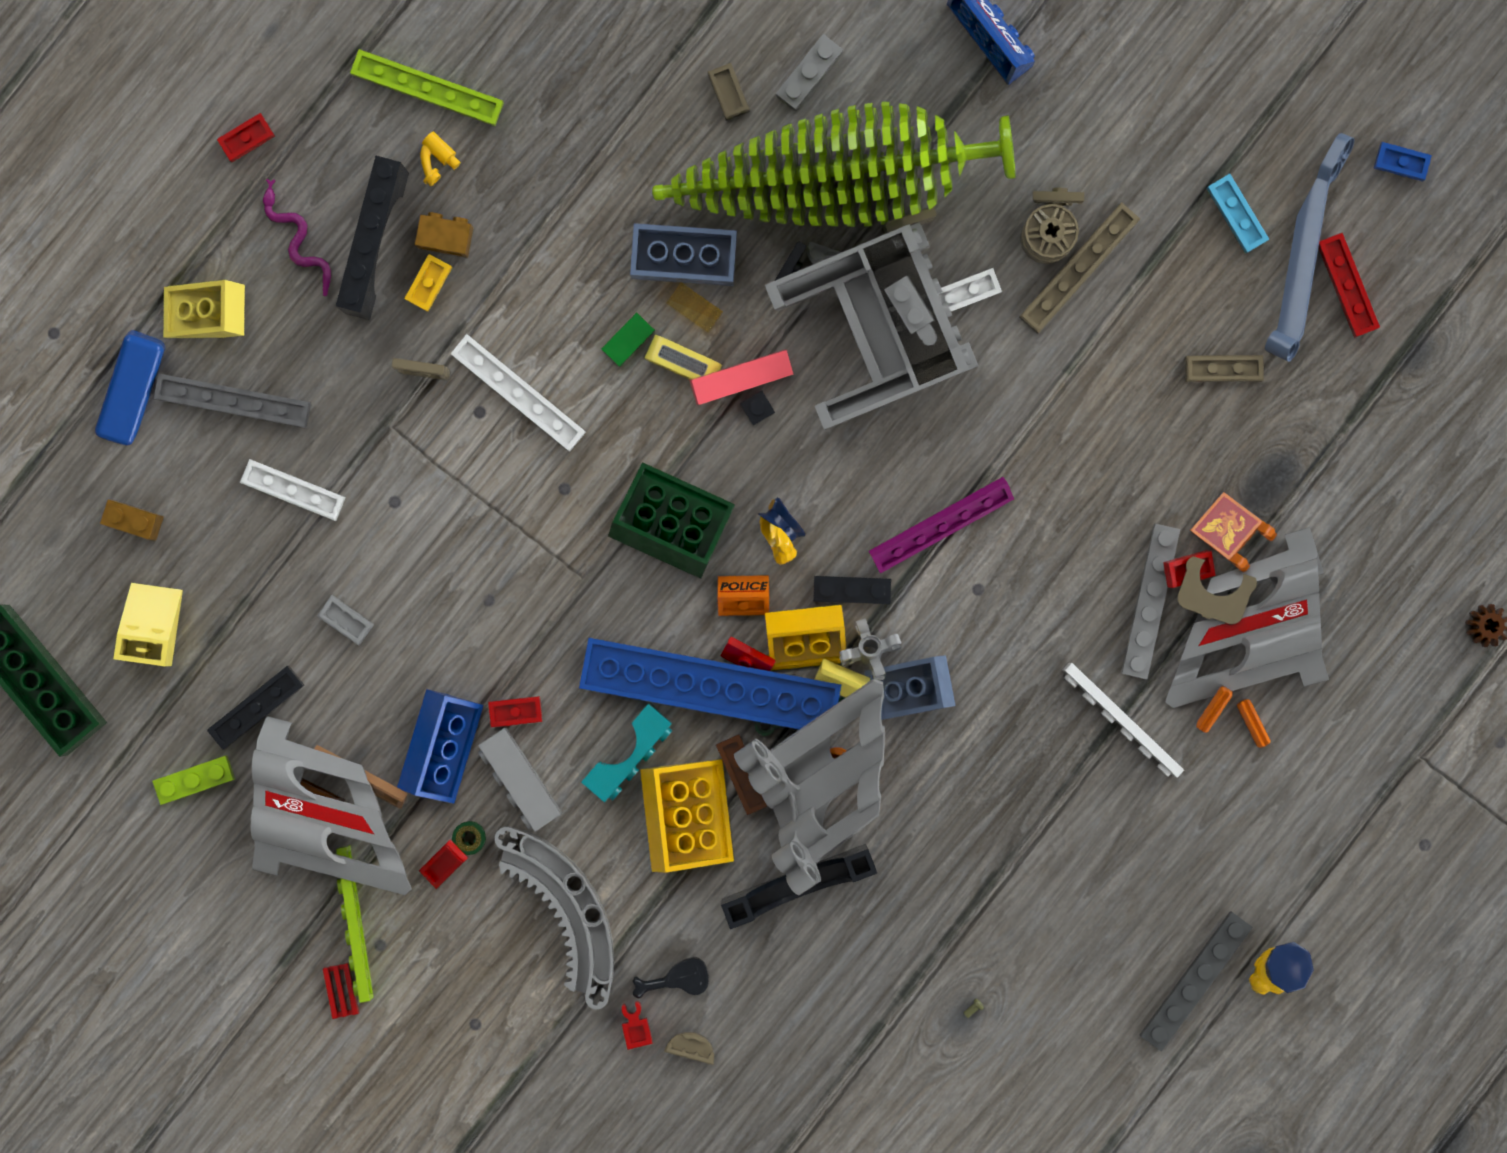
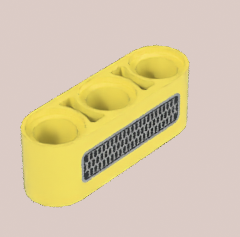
M654 335L644 357L646 360L689 380L719 371L722 367L720 363L658 335Z

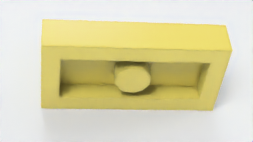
M823 659L814 680L841 684L840 695L846 698L868 683L870 678Z

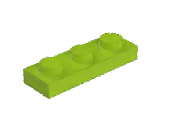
M226 755L153 780L152 782L160 805L235 780V776Z

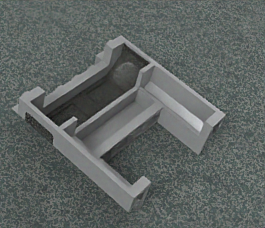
M920 222L911 226L910 224L765 285L773 307L777 311L835 288L870 373L872 383L815 405L824 430L979 366L970 343L959 346L958 341L962 340L957 326L951 327L948 317L952 316L947 301L941 302L938 293L943 291L937 277L932 279L928 271L933 268L927 254H921V251L930 248ZM905 276H909L936 320L931 323L938 337L935 345H924L922 343L923 340L919 338L917 333L911 334L884 289Z

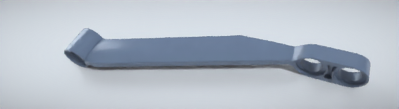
M1343 133L1338 134L1319 168L1317 179L1297 215L1277 329L1268 337L1265 345V351L1288 362L1295 357L1299 349L1300 340L1304 334L1328 188L1330 183L1339 175L1354 145V138Z

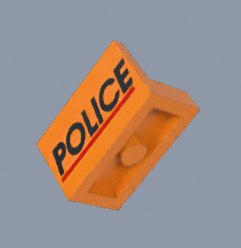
M769 575L718 576V616L765 615V613H769Z

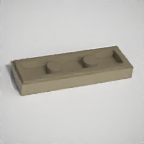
M1263 355L1185 356V382L1264 381Z

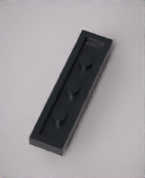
M286 666L207 729V731L221 749L225 750L305 685L291 667Z

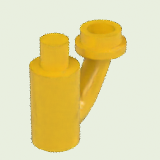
M434 131L428 134L422 141L420 151L421 164L425 175L423 182L430 186H433L441 177L437 168L432 170L431 154L444 166L448 164L453 170L461 164L455 157L456 152Z

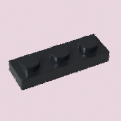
M814 576L813 602L890 604L891 579Z

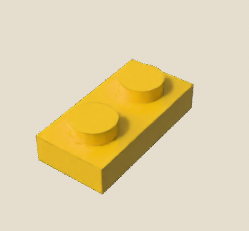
M428 254L404 299L428 312L448 277L452 266Z

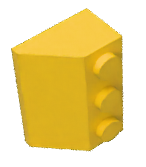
M842 605L765 613L769 657L776 660L771 671L819 666L823 659L835 664L841 663L839 652L846 649Z

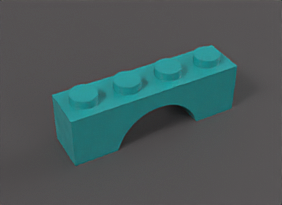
M648 703L632 722L636 733V747L632 755L627 760L618 764H607L599 761L581 783L603 802L608 798L613 801L622 791V788L619 787L625 778L630 781L639 771L635 766L640 760L643 759L646 762L656 751L652 746L658 739L663 742L673 731L669 728L672 722Z

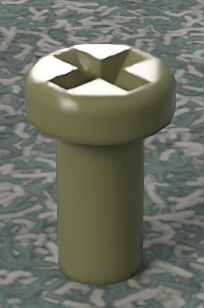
M977 998L973 1000L974 1004L963 1012L967 1018L979 1009H984L983 1004Z

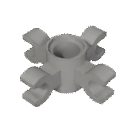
M866 619L856 621L857 626L855 628L860 638L859 647L839 652L842 667L851 665L856 661H861L863 664L870 666L875 680H884L885 671L880 661L881 655L885 652L901 649L899 635L894 634L880 640L877 636L870 634ZM866 647H874L877 651L873 654H868L864 649Z

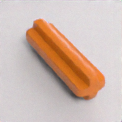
M1225 686L1219 688L1197 721L1196 727L1205 733L1209 732L1232 697L1233 692Z
M1245 699L1240 701L1237 707L1257 747L1267 746L1271 743V740L1251 700Z

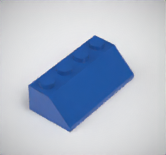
M426 689L397 788L415 796L455 803L484 705Z

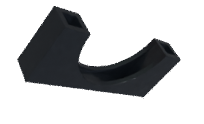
M375 156L336 302V307L347 315L366 320L371 319L376 300L374 282L381 240L395 202L398 198H403L409 172L400 161Z
M863 844L819 861L816 865L821 881L801 895H797L791 890L785 874L722 898L721 907L730 930L752 922L765 912L796 898L847 882L854 883L877 874L867 845Z

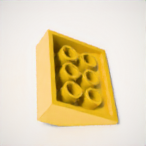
M722 759L640 769L652 872L666 873L734 861Z

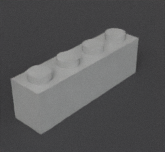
M507 727L478 745L481 749L478 754L486 765L488 763L491 764L495 770L492 773L493 777L500 786L505 785L509 791L506 795L514 808L517 806L523 813L520 817L528 829L533 828L534 831H537L563 813Z

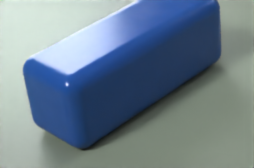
M131 330L126 334L95 427V433L98 437L123 445L133 443L141 425L164 355L165 344L163 341L135 330Z

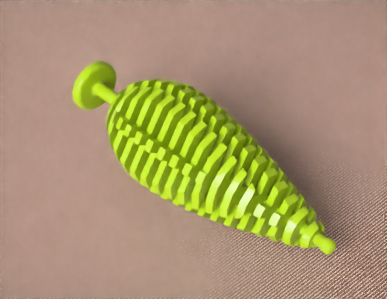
M882 102L883 145H887L886 156H884V152H881V129H877L878 114L876 108H873V103L864 105L866 116L865 135L864 131L860 132L862 123L860 111L856 110V105H853L847 109L849 118L848 134H843L845 120L843 113H840L839 109L831 111V137H826L828 122L826 116H823L822 113L814 117V140H810L812 128L809 120L805 118L798 121V143L793 144L795 130L792 124L782 127L781 146L777 147L776 144L778 138L776 130L766 133L765 152L764 149L760 150V136L750 139L749 156L752 159L750 174L747 175L750 166L748 154H744V143H740L733 150L736 165L733 177H731L733 170L731 158L727 157V152L724 150L718 154L719 170L717 179H714L716 174L714 162L709 157L702 161V181H698V169L696 165H693L686 170V183H681L682 177L679 173L671 179V185L661 184L653 186L652 195L656 201L674 197L675 204L681 206L685 204V196L690 195L689 202L691 208L701 211L702 194L707 193L705 201L708 210L711 213L718 214L719 191H723L721 197L723 208L727 210V215L736 217V189H740L737 197L739 208L743 210L744 219L752 220L754 217V206L751 196L753 187H756L754 202L756 210L760 209L759 219L762 222H770L772 203V208L777 209L775 219L778 223L786 224L788 222L789 205V208L794 209L792 214L794 224L803 226L805 224L806 206L810 207L808 219L811 226H821L822 206L827 205L825 212L827 225L839 226L838 208L839 204H843L842 219L844 225L847 224V227L856 226L854 209L855 203L859 202L858 214L860 222L864 223V226H872L871 204L873 197V201L877 200L875 210L877 221H881V225H884L889 221L887 208L889 198L888 187L890 199L894 198L892 208L894 219L905 216L904 178L901 179L902 168H904V172L907 171L906 188L907 195L911 194L910 210L912 215L918 214L922 210L920 178L917 177L918 166L924 167L923 183L924 189L927 191L929 210L937 205V183L934 177L935 164L941 163L940 175L942 186L944 185L945 197L953 189L951 178L952 162H958L959 176H961L967 160L1000 156L1003 161L1005 177L1008 179L1016 178L1009 115H1006L999 119L1000 139L998 141L964 145L956 131H954L955 146L948 147V136L944 119L935 115L938 143L937 149L933 150L931 149V131L927 124V111L917 106L918 138L920 137L921 141L920 151L917 152V149H914V127L910 125V108L907 104L899 103L900 140L904 143L903 154H901L900 150H898L899 137L897 127H894L895 114L893 106H890V102ZM865 147H870L869 157L868 154H864ZM852 149H853V154H852V159H851V156L848 157V152H849V150H852ZM836 151L835 159L831 160L832 152ZM819 152L818 162L814 163L816 153ZM800 154H802L801 165L797 166ZM765 155H768V159H769V164H768V167H767V172H764V169H765V166H766V162H767ZM783 155H785V165L784 168L781 169ZM885 170H886L887 175H889V183H888V184H887V180H884ZM868 173L869 177H873L872 185L871 182L867 183ZM851 178L856 179L855 186L851 185ZM835 181H839L838 188H834ZM819 182H822L821 191L817 189ZM802 184H805L804 193L801 195ZM789 185L787 198H785V187ZM770 186H773L770 194L771 202H769L768 192Z

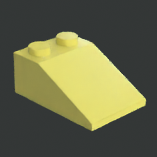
M228 280L164 287L163 337L226 338L244 336L245 285Z

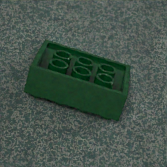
M642 462L611 524L608 537L701 579L735 504Z

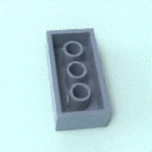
M634 223L631 279L734 286L737 230Z

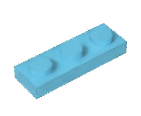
M1231 174L1206 188L1245 254L1269 240Z

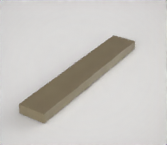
M1121 202L1019 318L1038 334L1138 223L1140 218Z

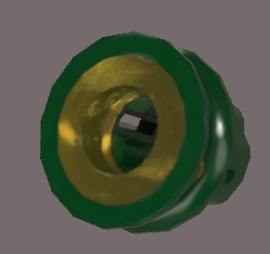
M467 821L455 828L452 834V841L465 855H473L479 852L485 845L486 834L483 827L477 822ZM467 831L475 834L474 844L464 840Z

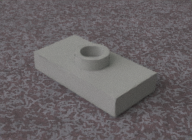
M334 595L330 596L317 617L358 646L361 645L375 625Z

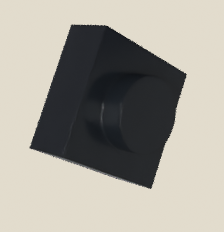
M763 391L740 403L753 426L775 413Z

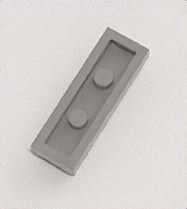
M823 34L776 92V96L796 111L838 59L843 49Z

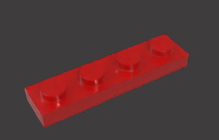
M1343 232L1319 241V251L1354 338L1380 328Z

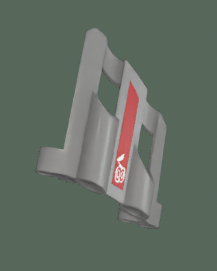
M1310 527L1285 534L1289 548L1288 551L1249 564L1250 567L1246 572L1235 569L1211 578L1207 591L1216 596H1227L1229 591L1239 588L1243 580V574L1255 577L1257 583L1271 579L1274 590L1261 603L1247 607L1242 619L1236 624H1227L1213 618H1204L1201 614L1197 615L1165 701L1168 705L1175 708L1213 697L1221 686L1234 691L1296 672L1300 673L1304 687L1329 680L1322 658L1318 575H1322L1324 572ZM1241 643L1245 646L1246 654L1239 666L1197 678L1206 653Z

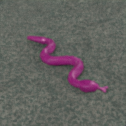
M266 179L269 184L263 196L266 216L276 223L293 222L297 225L298 231L288 248L289 258L297 266H319L322 268V295L326 297L331 282V269L328 262L320 257H301L299 255L298 248L307 235L308 225L304 217L297 213H275L272 210V206L275 203V193L272 185L276 181L274 179L272 181Z

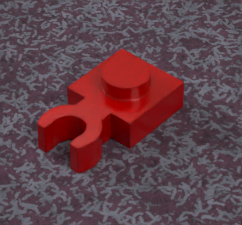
M635 1001L636 1011L633 1013L627 1011L626 1004H623L621 1009L622 1014L629 1021L622 1023L627 1050L653 1044L647 1017L641 1019L639 1017L642 1008L639 1001Z

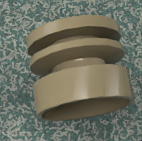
M1048 204L1040 206L1031 213L1022 227L1020 236L1022 248L1027 256L1037 263H1056L1066 257L1077 242L1079 234L1078 223L1072 212L1061 205ZM1048 227L1050 228V230H1056L1054 238L1051 236V234H1045Z

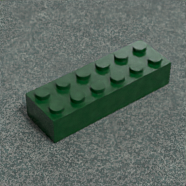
M0 604V686L59 757L68 756L107 722L10 605Z

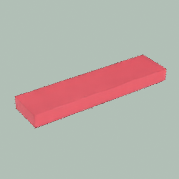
M782 350L689 381L696 404L700 405L794 374L787 350Z

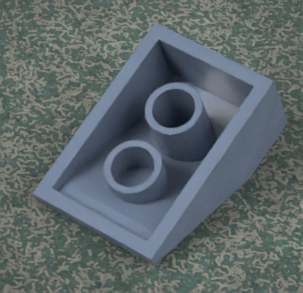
M946 655L883 667L885 679L881 680L884 687L881 720L956 706ZM871 670L865 671V676L869 677L870 681L874 679Z

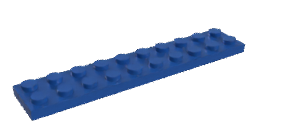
M588 638L579 688L800 730L839 702L842 685Z

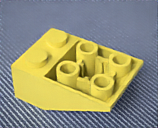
M131 583L117 632L113 659L158 666H172L183 590Z

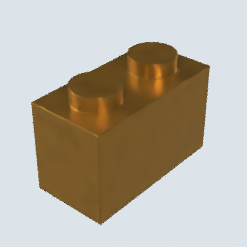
M428 212L427 216L420 215L415 246L422 250L468 258L474 228L468 223V219L453 217V220L443 219L442 214Z
M108 499L100 524L156 541L164 516Z

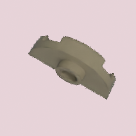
M1052 188V192L1033 191V201L1038 204L1043 202L1061 206H1072L1073 203L1082 204L1084 202L1085 192H1068L1067 188Z
M685 1031L675 1035L668 1041L664 1049L666 1053L714 1065V1051L711 1043L704 1036L696 1032Z

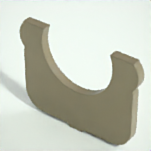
M1192 556L1187 561V572L1178 593L1180 606L1201 614L1202 617L1207 619L1213 618L1227 624L1238 623L1244 615L1251 593L1257 586L1256 578L1243 574L1242 583L1234 593L1227 596L1213 595L1203 587L1200 581V569L1205 560Z

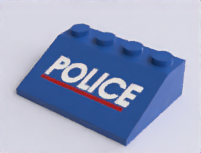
M948 0L947 6L1008 85L1033 67L1035 63L1033 51L1028 45H1022L1018 39L1019 34L1013 25L1010 24L1008 26L1003 20L1004 14L996 4L992 5L989 0Z

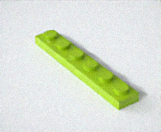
M360 49L357 52L350 72L352 76L492 126H496L504 104L503 100Z
M350 845L336 849V855L352 859ZM341 878L337 879L339 894H343L344 904L341 905L343 920H347L348 930H345V939L347 946L351 945L352 955L349 956V965L351 971H355L356 981H353V991L355 997L359 996L360 1003L368 1002L374 996L356 882Z

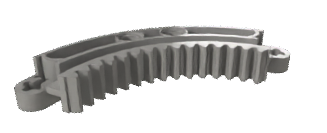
M510 826L500 828L495 834L496 845L504 850L499 863L500 873L503 874L509 869L511 878L517 873L519 874L520 883L528 879V888L533 885L537 886L535 894L544 892L542 901L551 900L548 908L557 909L553 915L554 918L562 917L558 926L566 927L562 932V936L569 937L564 945L571 947L567 950L566 956L572 957L566 963L571 969H568L566 972V976L570 979H566L564 986L573 992L576 990L586 993L585 1001L590 1008H603L609 1000L613 982L614 947L610 924L596 890L581 869L566 854L545 839L529 831H522ZM506 831H509L510 837L515 839L519 838L518 834L525 836L520 841V849H515L513 847L517 843L511 841L504 845L500 834L504 835ZM572 876L579 877L582 881L581 888L572 889L568 884V879ZM589 908H595L599 911L600 918L597 921H591L587 918L586 911ZM593 979L599 984L609 983L608 990L604 986L602 987L601 996L604 997V1000H599L598 1004L593 1003L594 998L590 997V994H595L598 986H592Z

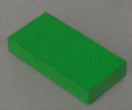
M636 312L601 350L621 367L655 332V329Z

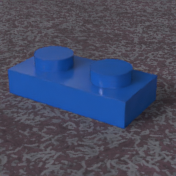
M1381 142L1374 169L1423 182L1426 179L1432 155Z

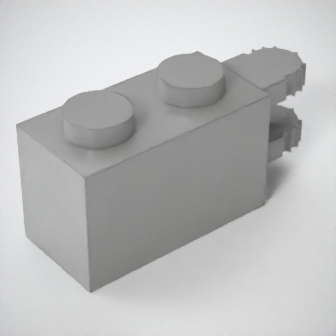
M905 276L884 289L911 334L917 333L919 338L923 340L922 343L924 345H935L938 337L931 323L936 320L909 276Z

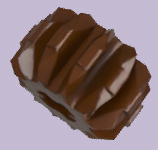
M1488 604L1487 608L1484 605H1479L1478 612L1470 611L1469 614L1473 620H1466L1465 624L1472 625V629H1469L1466 633L1467 635L1475 634L1472 640L1473 643L1481 641L1482 647H1488L1489 644L1496 647L1499 645V640L1505 641L1507 639L1503 631H1507V626H1505L1507 616L1501 617L1504 613L1503 608L1495 610L1494 604ZM1487 622L1492 623V627H1489L1490 630H1485L1484 624H1488Z

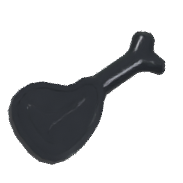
M691 957L675 964L663 978L643 981L635 976L633 979L635 985L633 996L639 999L646 992L661 988H680L688 994L699 995L708 988L709 974L707 967L700 958Z

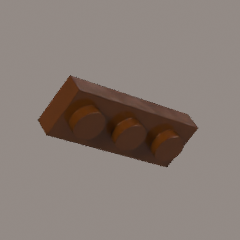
M735 735L716 744L746 814L749 815L767 807L762 795L752 787L748 777L749 774L739 767L734 758V754L744 747L740 735Z

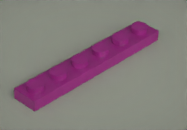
M1001 477L869 550V554L879 573L881 574L1014 500L1007 481L1004 477Z

